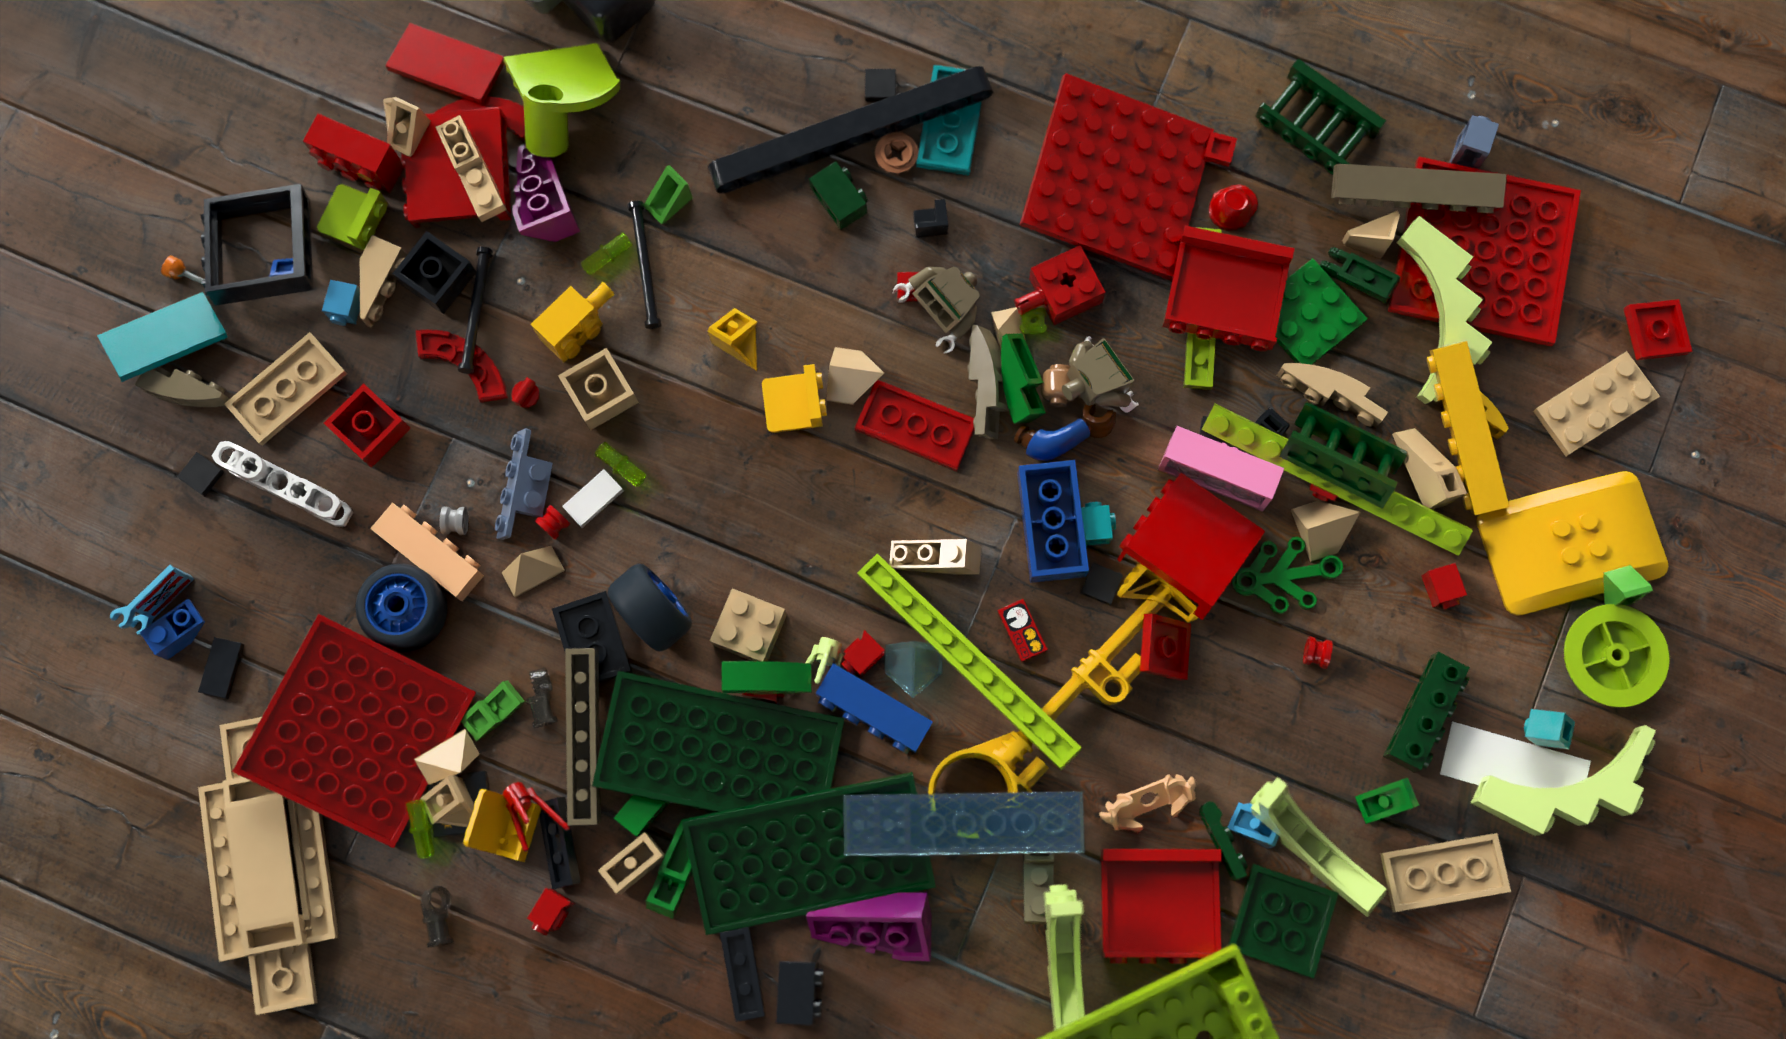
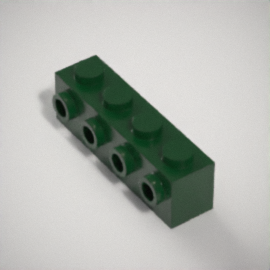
M1440 652L1430 656L1383 757L1414 773L1429 766L1433 758V753L1430 751L1434 742L1439 743L1444 735L1446 728L1442 727L1446 717L1450 718L1458 703L1454 700L1458 692H1463L1469 682L1470 677L1466 675L1470 667Z

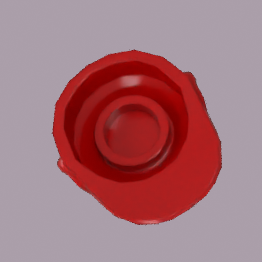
M1240 184L1232 185L1213 194V198L1209 203L1208 213L1212 222L1219 228L1226 231L1237 230L1245 227L1250 221L1252 215L1257 210L1258 200L1254 192L1248 187Z

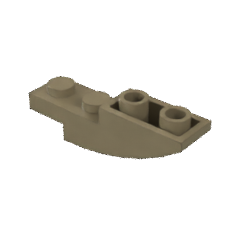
M972 325V334L969 339L971 347L970 362L968 363L967 370L969 380L978 383L975 393L977 402L976 416L973 421L975 435L986 439H998L1000 412L1009 411L1003 388L1001 350L990 330L978 325Z
M158 367L156 371L152 369L138 375L139 378L134 384L154 397L185 406L219 407L225 406L224 403L230 399L224 394L226 390L213 382H210L209 385L201 382V376L188 369L186 373H183L175 368L171 374L165 369Z
M1038 803L1039 805L1032 809L1024 806V809L1037 815L1040 821L1037 829L1023 836V839L1030 835L1040 839L1033 844L1023 840L1030 845L1023 849L1024 924H1047L1043 893L1050 892V886H1054V851H1044L1050 846L1054 847V843L1050 844L1043 840L1050 834L1054 836L1052 834L1054 831L1049 832L1043 828L1049 823L1053 824V820L1050 821L1043 817L1049 811L1053 812V808L1049 809L1042 805L1043 803ZM1041 805L1048 809V811L1040 815L1034 812L1033 809ZM1040 817L1049 821L1048 823L1040 827ZM1039 829H1043L1049 834L1044 836L1043 838H1039L1033 833L1038 831ZM1041 840L1049 844L1043 850L1033 845ZM1032 846V847L1036 848V849L1039 850V851H1025V850Z

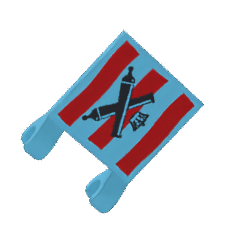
M169 565L128 606L112 611L110 618L117 620L120 615H124L123 622L118 625L122 629L129 626L133 628L137 623L141 622L142 628L136 633L142 636L140 632L151 625L153 619L194 578L184 571ZM135 612L141 614V615H138V616H135V617H134Z

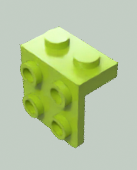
M340 184L336 187L317 225V229L324 235L365 250L371 236H374L375 230L384 216L389 203L381 192L370 188L366 194Z

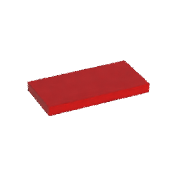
M409 23L385 66L390 72L483 105L505 63L504 56Z
M880 380L874 383L854 428L859 433L956 472L975 431L973 417Z

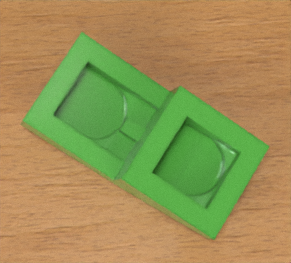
M508 680L503 681L484 700L478 701L464 714L461 723L473 738L479 741L510 717L525 701Z

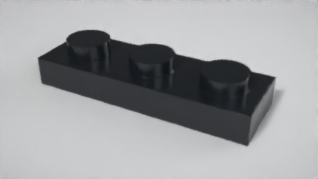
M565 797L544 801L567 823V803ZM541 808L539 818L552 890L581 883L571 825H569V830H565Z
M750 927L721 932L720 937L735 1022L766 1016Z

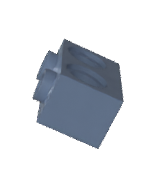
M1472 115L1457 138L1449 163L1479 169L1490 153L1499 124L1492 122L1487 117Z

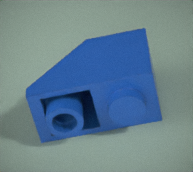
M187 599L146 627L140 634L154 655L168 660L193 642L205 621L191 600Z

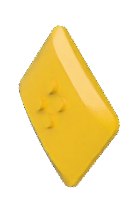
M1627 471L1508 501L1509 507L1478 514L1476 519L1503 604L1509 613L1516 616L1604 594V572L1631 565L1649 582L1664 576L1668 571V560L1640 482L1633 473Z

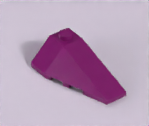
M526 144L519 146L516 164L518 177L517 185L514 187L516 200L512 213L520 234L556 242L580 232L552 158L536 156L530 153L526 148Z
M894 893L807 912L806 917L811 937L814 939L847 946L850 943L866 947L865 952L875 954V950L891 953L893 954V959L901 961H930L932 914L927 893Z

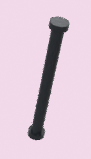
M632 201L628 203V210L632 213L647 317L645 328L656 329L662 325L661 319L657 316L642 213L644 202Z
M484 246L477 247L476 255L478 256L462 363L458 364V371L464 374H473L475 372L473 360L489 258L493 256V250Z

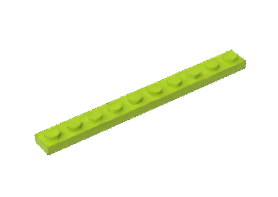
M1216 403L1202 427L1203 431L1262 460L1284 468V471L1338 495L1339 498L1458 556L1473 532L1471 528L1395 491L1383 509L1279 457L1288 441L1287 438Z
M876 554L857 573L871 589L1061 771L1082 750L1080 745L880 555Z

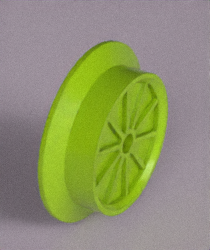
M1606 604L1586 611L1572 624L1565 639L1564 661L1571 680L1588 698L1610 707H1630L1648 700L1663 685L1669 669V650L1665 637L1659 627L1643 612L1626 605Z

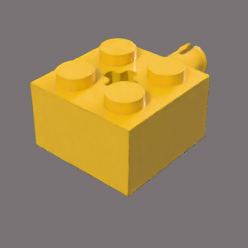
M602 282L585 299L570 286L531 323V326L541 342L564 363L568 358H574L588 339L592 340L599 334L600 327L603 324L598 316V310L615 294Z

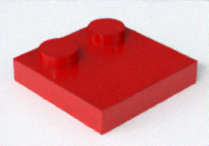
M1679 299L1629 304L1623 308L1636 361L1681 356L1692 352Z
M1153 613L1144 614L1140 671L1175 680H1187L1191 623Z

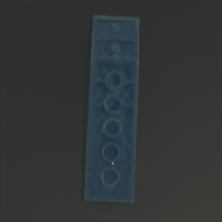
M1082 791L843 795L844 855L924 856L1084 852Z

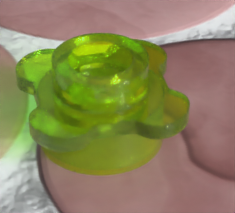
M1039 307L1022 316L1019 314L1022 318L1020 331L1024 334L1044 333L1047 329V325L1044 323V317L1047 314L1046 310Z

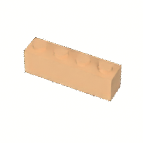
M392 502L370 529L416 566L427 572L456 598L463 601L483 578L484 575L477 570L481 565L468 555L464 559L456 553L459 550L456 545L447 538L443 542L435 537L438 533L436 529L425 521L420 525L414 520L417 514L405 505L399 508Z

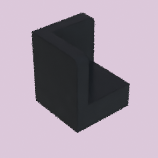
M945 199L934 200V208L913 211L916 238L948 234Z

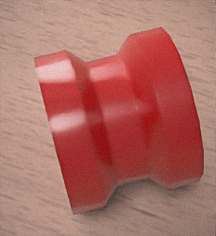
M551 505L546 509V514L543 517H538L535 520L554 540L559 537V532L563 528H567L571 524Z
M1309 636L1304 648L1303 664L1310 665L1314 663L1318 664L1320 668L1327 669L1332 655L1333 642L1330 640L1321 642L1317 641L1315 637Z

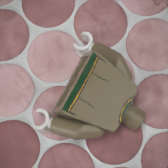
M926 267L908 279L909 283L897 284L893 289V293L899 289L905 291L906 295L898 299V302L902 303L908 299L909 292L915 289L912 293L945 333L951 332L949 336L942 337L936 342V347L943 340L949 343V348L944 352L945 354L954 349V341L957 338L960 340L975 323L977 311L975 302L979 298V292L974 288L977 284V278L971 272L963 274L957 267H951L947 270L944 267Z
M1088 336L1085 341L1075 346L1069 359L1070 369L1066 374L1070 382L1062 386L1064 396L1068 400H1072L1080 395L1086 405L1091 406L1097 403L1100 406L1120 407L1122 411L1130 412L1139 404L1131 399L1134 395L1132 391L1125 392H1127L1135 380L1105 338L1093 345L1090 342L1092 338Z

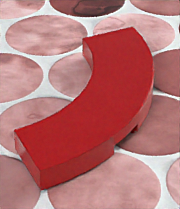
M487 97L482 105L468 99H462L434 112L441 113L500 107L506 116L507 130L517 135L522 141H525L524 107L510 100Z
M415 330L418 357L420 359H440L456 366L462 363L465 338L441 330ZM476 345L473 360L475 372L468 375L476 387L479 401L482 403L507 399V389L498 368L491 358Z

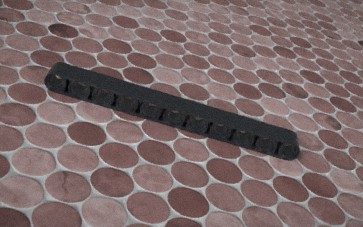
M972 67L716 159L708 165V170L716 192L721 194L728 193L876 140L885 135L982 102L993 95V90L984 67Z

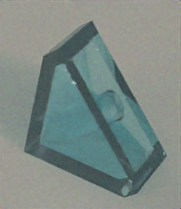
M909 641L886 644L885 674L914 698L942 675V656L929 643Z

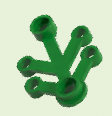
M1293 537L1288 541L1286 551L1273 570L1260 573L1267 560L1272 559L1277 553L1276 544L1266 541L1260 546L1259 554L1251 566L1237 571L1232 578V585L1238 594L1243 596L1255 594L1270 605L1273 613L1283 614L1289 607L1288 600L1283 596L1274 595L1262 586L1273 583L1298 600V604L1302 609L1309 610L1317 603L1315 594L1304 591L1291 582V580L1322 576L1328 580L1335 579L1343 571L1342 561L1337 556L1329 555L1323 558L1319 564L1287 569L1296 555L1305 549L1304 540L1300 537ZM1293 541L1298 542L1301 546L1300 550H1294L1291 547V543ZM1264 546H1270L1273 549V554H1265L1263 551ZM1326 564L1333 566V573L1326 572ZM1248 578L1251 581V585L1249 587L1243 586L1241 579ZM1304 596H1309L1312 599L1311 605L1303 603ZM1275 601H1282L1284 603V609H1277L1275 607Z

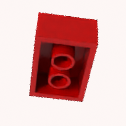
M319 113L303 140L310 150L309 154L317 159V164L327 171H332L333 169L340 171L341 175L353 182H356L357 179L365 182L368 188L377 191L382 189L390 193L404 168L401 159L391 144Z

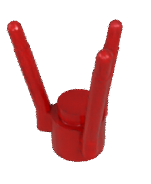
M516 782L509 785L503 791L502 795L507 802L506 808L511 815L524 852H527L529 847L517 813L520 814L524 823L528 824L530 820L526 810L530 808L531 800L541 807L565 830L570 829V826L537 796L532 787L526 789L522 782Z

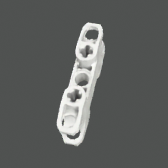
M220 442L212 455L218 465L227 469L238 478L305 510L333 526H346L353 514L350 506L333 493L260 458L258 455L232 442ZM228 448L234 449L235 451L232 452L228 462L224 463L221 458L224 450ZM284 479H288L287 486L279 490V483ZM342 506L344 508V516L339 520H332Z

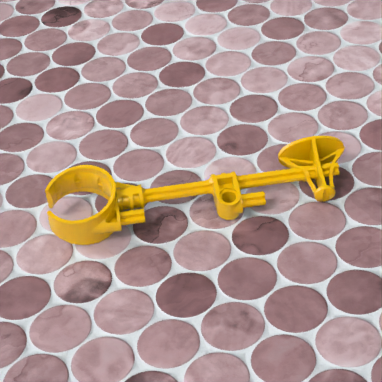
M1138 562L1132 569V572L1124 579V584L1121 585L1117 595L1120 598L1145 599V601L1098 650L1090 649L1088 651L1089 657L1087 659L1082 658L1080 660L1081 665L1078 668L1073 667L1071 669V679L1047 702L1042 710L1054 721L1085 689L1091 691L1106 705L1119 703L1132 691L1133 688L1130 683L1141 673V656L1135 653L1118 671L1110 663L1141 631L1144 614H1157L1163 607H1167L1189 623L1197 619V616L1193 614L1197 607L1179 590ZM1143 574L1152 580L1128 591ZM1155 583L1159 586L1151 595L1134 594ZM1171 598H1173L1189 613V615L1187 616L1185 613H1183L1181 610L1170 604L1168 601ZM1113 682L1119 687V695L1117 697H1111L1106 693L1105 686L1107 683ZM1012 731L974 747L957 751L946 757L931 776L927 794H932V798L927 796L931 799L928 804L931 803L930 810L932 812L937 810L934 804L936 798L933 799L937 781L950 764L960 759H982L991 763L1000 771L1007 784L1008 793H1018L1012 798L1008 797V801L1013 800L1019 805L1006 806V808H1020L1026 801L1019 803L1013 798L1019 794L1030 798L1023 793H1033L1030 788L1043 776L1049 767L1036 756L1017 776L1014 773L1016 770L1015 764L1018 761L1022 763L1025 760L1023 756L1027 752L1030 754L1033 752V743L1021 731ZM960 829L956 832L958 836L966 837L965 839L980 838L977 833L979 831L974 833L967 831L969 833L960 832ZM983 829V830L987 831L988 833H990V835L993 834V833H991L988 829Z

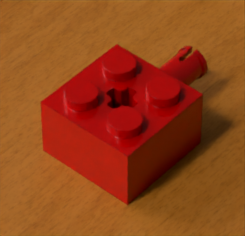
M1081 245L1032 267L1029 279L1035 291L1014 299L1016 308L1020 309L1018 312L1021 316L1043 305L1053 325H1056L1103 303L1105 290Z

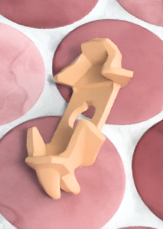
M1170 774L1166 775L1164 779L1126 794H1118L1117 801L1114 804L1110 801L1106 802L1108 813L1100 812L1099 816L1106 823L1112 825L1115 831L1126 829L1132 830L1134 833L1143 830V826L1134 820L1136 816L1164 805L1172 804L1171 815L1173 818L1178 817V814L1184 807L1196 799L1194 791L1196 781L1192 776L1186 781L1183 776L1178 774L1175 775V778H1172ZM1149 792L1158 794L1151 803H1140L1141 797Z

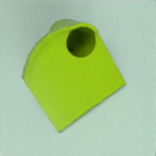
M598 43L504 57L506 71L510 73L514 87L518 89L524 101L526 148L536 156L554 157L564 153L569 147L568 112H579L600 106L609 101L620 90V79L618 78L617 80Z

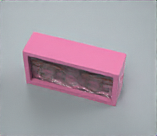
M1177 426L1158 470L1175 477L1183 473L1207 490L1263 512L1273 499L1284 468L1242 452L1236 447L1227 446L1226 443H1219Z

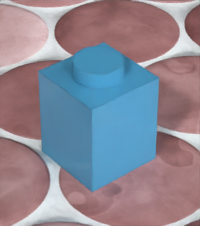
M330 280L322 308L330 322L345 326L346 322L357 323L360 312V288L357 285Z

